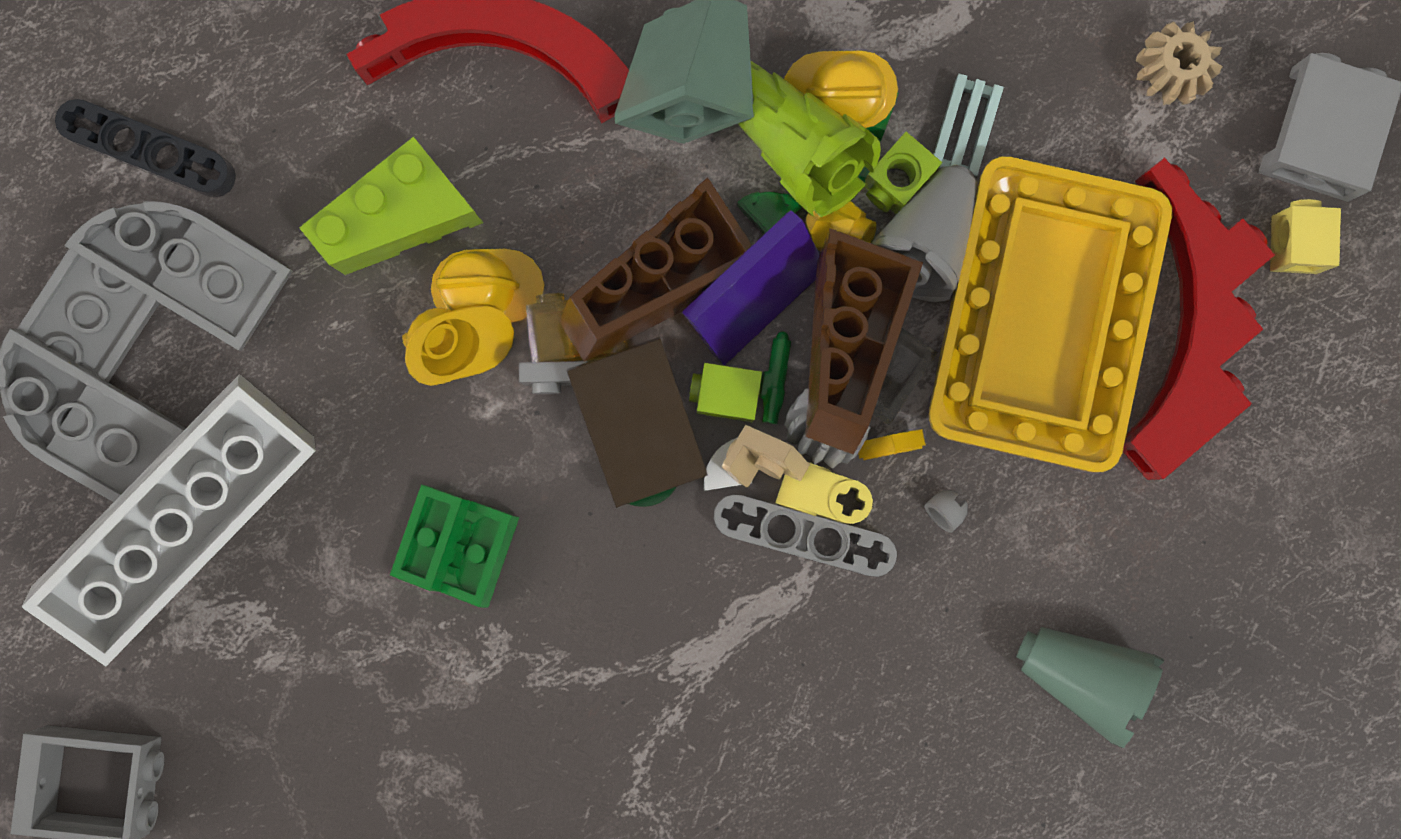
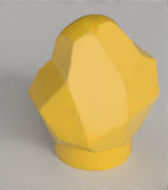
M852 201L826 216L820 217L813 211L814 216L808 213L805 219L808 232L819 251L822 250L829 228L869 243L874 239L876 232V222L867 219L866 213Z

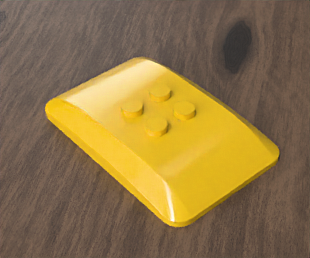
M1001 156L993 159L983 169L979 179L959 283L956 290L953 291L929 407L930 425L939 436L947 440L1087 472H1104L1112 469L1119 462L1123 452L1172 219V207L1168 198L1162 192L1148 187L1014 157Z

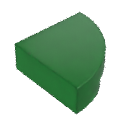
M755 192L737 202V207L763 235L789 211L797 214L803 209L791 195L778 192Z

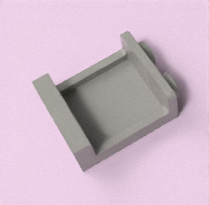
M1311 53L1291 69L1289 77L1295 79L1296 83L1276 148L1263 155L1258 173L1349 202L1372 190L1401 94V81L1388 78L1387 74L1380 69L1369 67L1357 68L1342 63L1341 59L1333 54Z

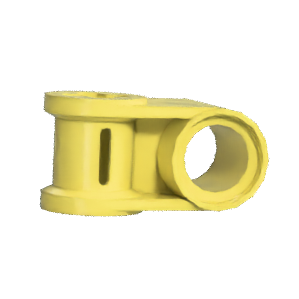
M809 463L810 466L801 481L784 475L775 502L781 506L813 516L819 515L840 523L854 524L861 522L869 515L873 499L869 489L861 482ZM849 489H853L856 491L855 499L862 502V507L860 510H852L849 516L842 514L843 505L837 503L836 498L838 495H846Z

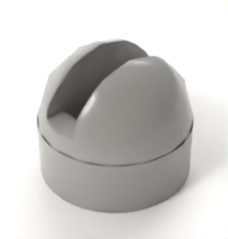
M943 490L934 495L925 504V510L939 527L952 533L963 523L967 515L968 504L965 500L959 504L955 501L959 495L958 492Z

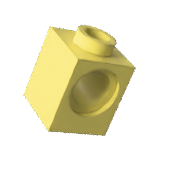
M1306 199L1293 201L1290 203L1289 208L1273 215L1271 222V251L1275 256L1270 259V272L1319 274L1338 267L1340 264L1341 208L1322 207L1321 201Z

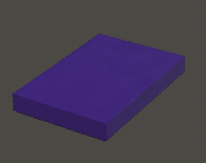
M792 211L786 213L682 312L712 354L724 366L816 280L817 261L820 254L803 220Z

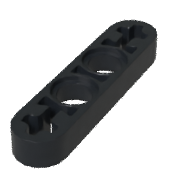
M68 100L56 112L55 124L59 133L81 147L208 197L224 196L230 192L235 184V169L229 161L214 151L85 100ZM86 118L100 126L99 135L83 127H75L73 125L75 119ZM122 129H132L135 133L134 145L127 151L118 152L114 147L116 134ZM165 146H176L179 153L176 164L168 169H160L156 160L158 152ZM194 162L198 166L209 170L215 168L220 172L219 178L207 181L198 173L190 170L192 163Z

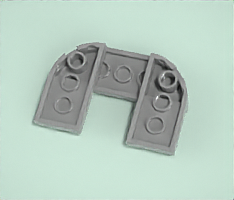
M143 201L140 204L121 208L113 207L101 212L83 224L66 242L64 246L69 248V250L18 328L9 329L0 348V393L7 415L3 416L15 438L39 460L112 502L186 429L109 383L158 305H164L235 349L242 351L293 272L210 219L190 209L170 203Z

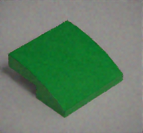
M421 484L390 576L428 591L444 593L480 608H488L519 517Z

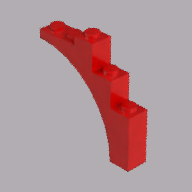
M1165 157L1135 180V183L1139 186L1162 192L1170 202L1172 219L1168 239L1172 247L1179 277L1180 321L1174 355L1161 388L1142 418L1126 433L1123 453L1147 480L1165 479L1252 404L1243 394L1245 389L1241 381L1231 372L1222 370L1220 366L1263 330L1261 325L1255 320L1256 313L1251 305L1244 299L1235 297L1232 291L1275 256L1267 246L1268 241L1263 232L1256 226L1248 224L1244 219L1225 227L1221 222L1222 218L1216 207L1206 200H1201L1189 186L1190 180L1186 173L1177 165L1170 164Z

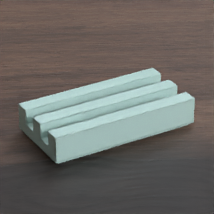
M958 74L953 85L933 155L943 162L939 168L960 165L969 169L976 178L1004 87L996 84L993 87L985 85L986 81L976 79L974 82L967 80L968 76ZM964 91L971 93L952 160L949 161L943 159ZM984 97L988 101L969 165H962V159L980 99Z

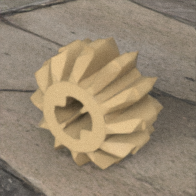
M1193 21L1186 23L1181 29L1175 22L1166 24L1161 33L1158 31L1153 32L1145 40L1146 48L1138 53L1136 62L1144 66L1137 73L1136 80L1150 81L1152 84L1148 88L1146 96H1153L1160 91L1162 92L1163 105H1170L1177 98L1184 105L1196 99V94L1204 95L1213 85L1211 79L1219 75L1223 67L1214 61L1220 54L1222 47L1208 46L1207 44L1211 31H1204L1200 35L1195 34Z

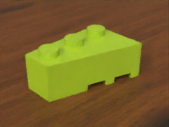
M412 137L299 228L331 267L347 275L398 256L401 251L425 242L430 244L442 239L441 236L465 227L472 228L483 224V222L418 141Z

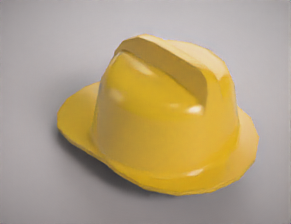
M860 50L820 51L806 54L792 64L784 78L804 94H813L841 116L846 114L865 128L875 126L888 116L895 105L898 92L896 75L888 62L875 53Z
M472 249L452 253L440 262L433 274L431 293L437 308L457 310L470 306L489 305L500 309L512 323L525 319L536 310L542 301L545 285L540 268L532 258L520 251L510 249Z
M489 305L470 306L457 310H449L442 307L426 310L416 317L411 323L408 332L402 335L403 344L406 347L405 363L409 374L419 383L433 386L481 374L496 367L505 359L513 344L514 330L511 320L500 309Z

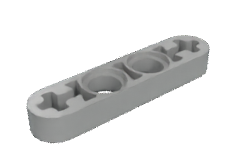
M742 495L724 497L714 510L716 527L722 534L734 539L868 576L879 577L885 575L894 567L897 551L894 543L888 537L876 532ZM734 502H739L743 504L742 512L757 517V507L767 509L760 522V537L756 538L749 535L754 528L752 525L739 523L736 530L727 528L728 520L721 517L723 508L731 509ZM777 515L790 517L795 525L793 537L784 543L773 541L767 531L770 520ZM823 528L836 530L841 538L839 550L829 556L820 554L814 546L816 533ZM850 533L858 534L854 544L866 548H871L874 541H879V549L886 553L885 561H876L874 568L867 567V558L851 553L852 562H843L850 548Z

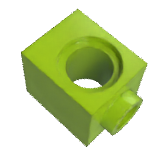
M906 131L877 163L874 173H868L865 179L866 185L864 186L868 190L866 196L880 210L884 212L891 210L897 214L931 178L943 162ZM894 168L905 171L909 176L910 185L906 187L893 185L887 177V171Z
M704 363L703 374L693 373L689 402L698 403L697 414L753 423L762 372Z

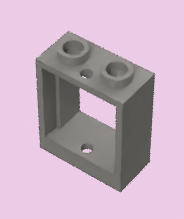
M45 726L24 733L10 834L52 839H142L149 835L158 816V803L154 801L155 786L164 768V754L160 752L161 737L58 726ZM64 746L133 753L125 819L56 812Z

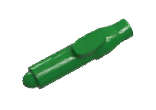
M780 331L776 338L773 339L768 371H763L761 377L759 398L763 399L764 412L762 422L778 423L779 412L784 401V388L791 341L785 331Z

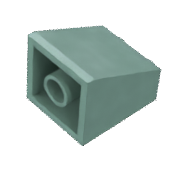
M694 0L680 8L668 9L663 13V16L644 24L615 112V124L685 144L754 117L747 5L736 0Z

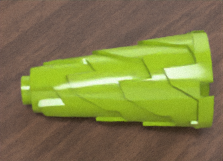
M751 61L754 117L737 125L762 151L761 156L782 178L780 183L809 214L814 216L813 211H815L820 217L839 210L851 201L866 185L858 177L864 166L872 174L874 173L881 152L879 140L869 130L848 115L844 114L841 116L813 94H804L777 73L773 72L771 75Z

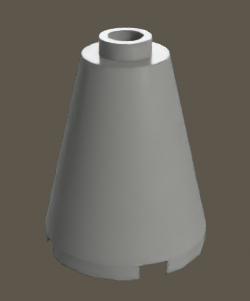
M952 165L939 168L871 241L874 245L923 262L912 295L913 298L930 302L946 301L958 286L979 184L974 174L963 166Z

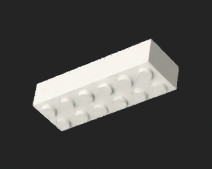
M239 374L31 586L22 608L98 662L107 666L316 451L314 436Z

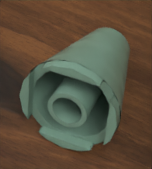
M1041 627L1037 635L1028 631L1016 654V658L1024 661L1021 667V671L1111 744L1120 748H1124L1134 735L1133 732L1125 729L1129 720L1143 719L1162 675L1163 669L1159 668V666L1164 662L1163 658L1155 654Z

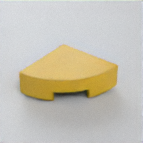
M914 430L866 440L858 452L859 459L868 460L922 449V446L926 445L923 430Z

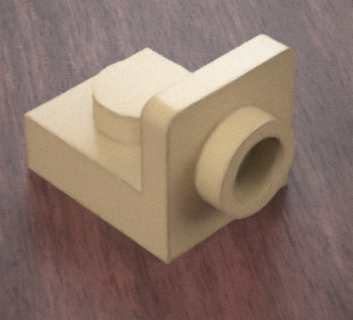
M745 425L739 437L729 446L726 459L722 464V468L737 483L745 487L750 485L758 470L776 479H780L785 474L801 481L810 466L793 445Z

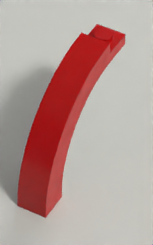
M413 0L379 14L388 31L382 35L374 34L365 37L356 45V49L346 54L355 71L369 85L420 57L440 50L464 46H487L516 51L548 65L563 75L585 97L601 123L615 116L629 72L627 66L615 52L590 29L572 17L533 0Z

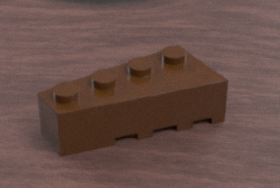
M707 177L685 200L678 202L670 209L662 220L649 231L646 230L624 253L618 258H614L571 295L559 322L585 362L684 311L738 260L752 244Z
M829 228L817 261L805 437L854 455L869 427L923 262Z

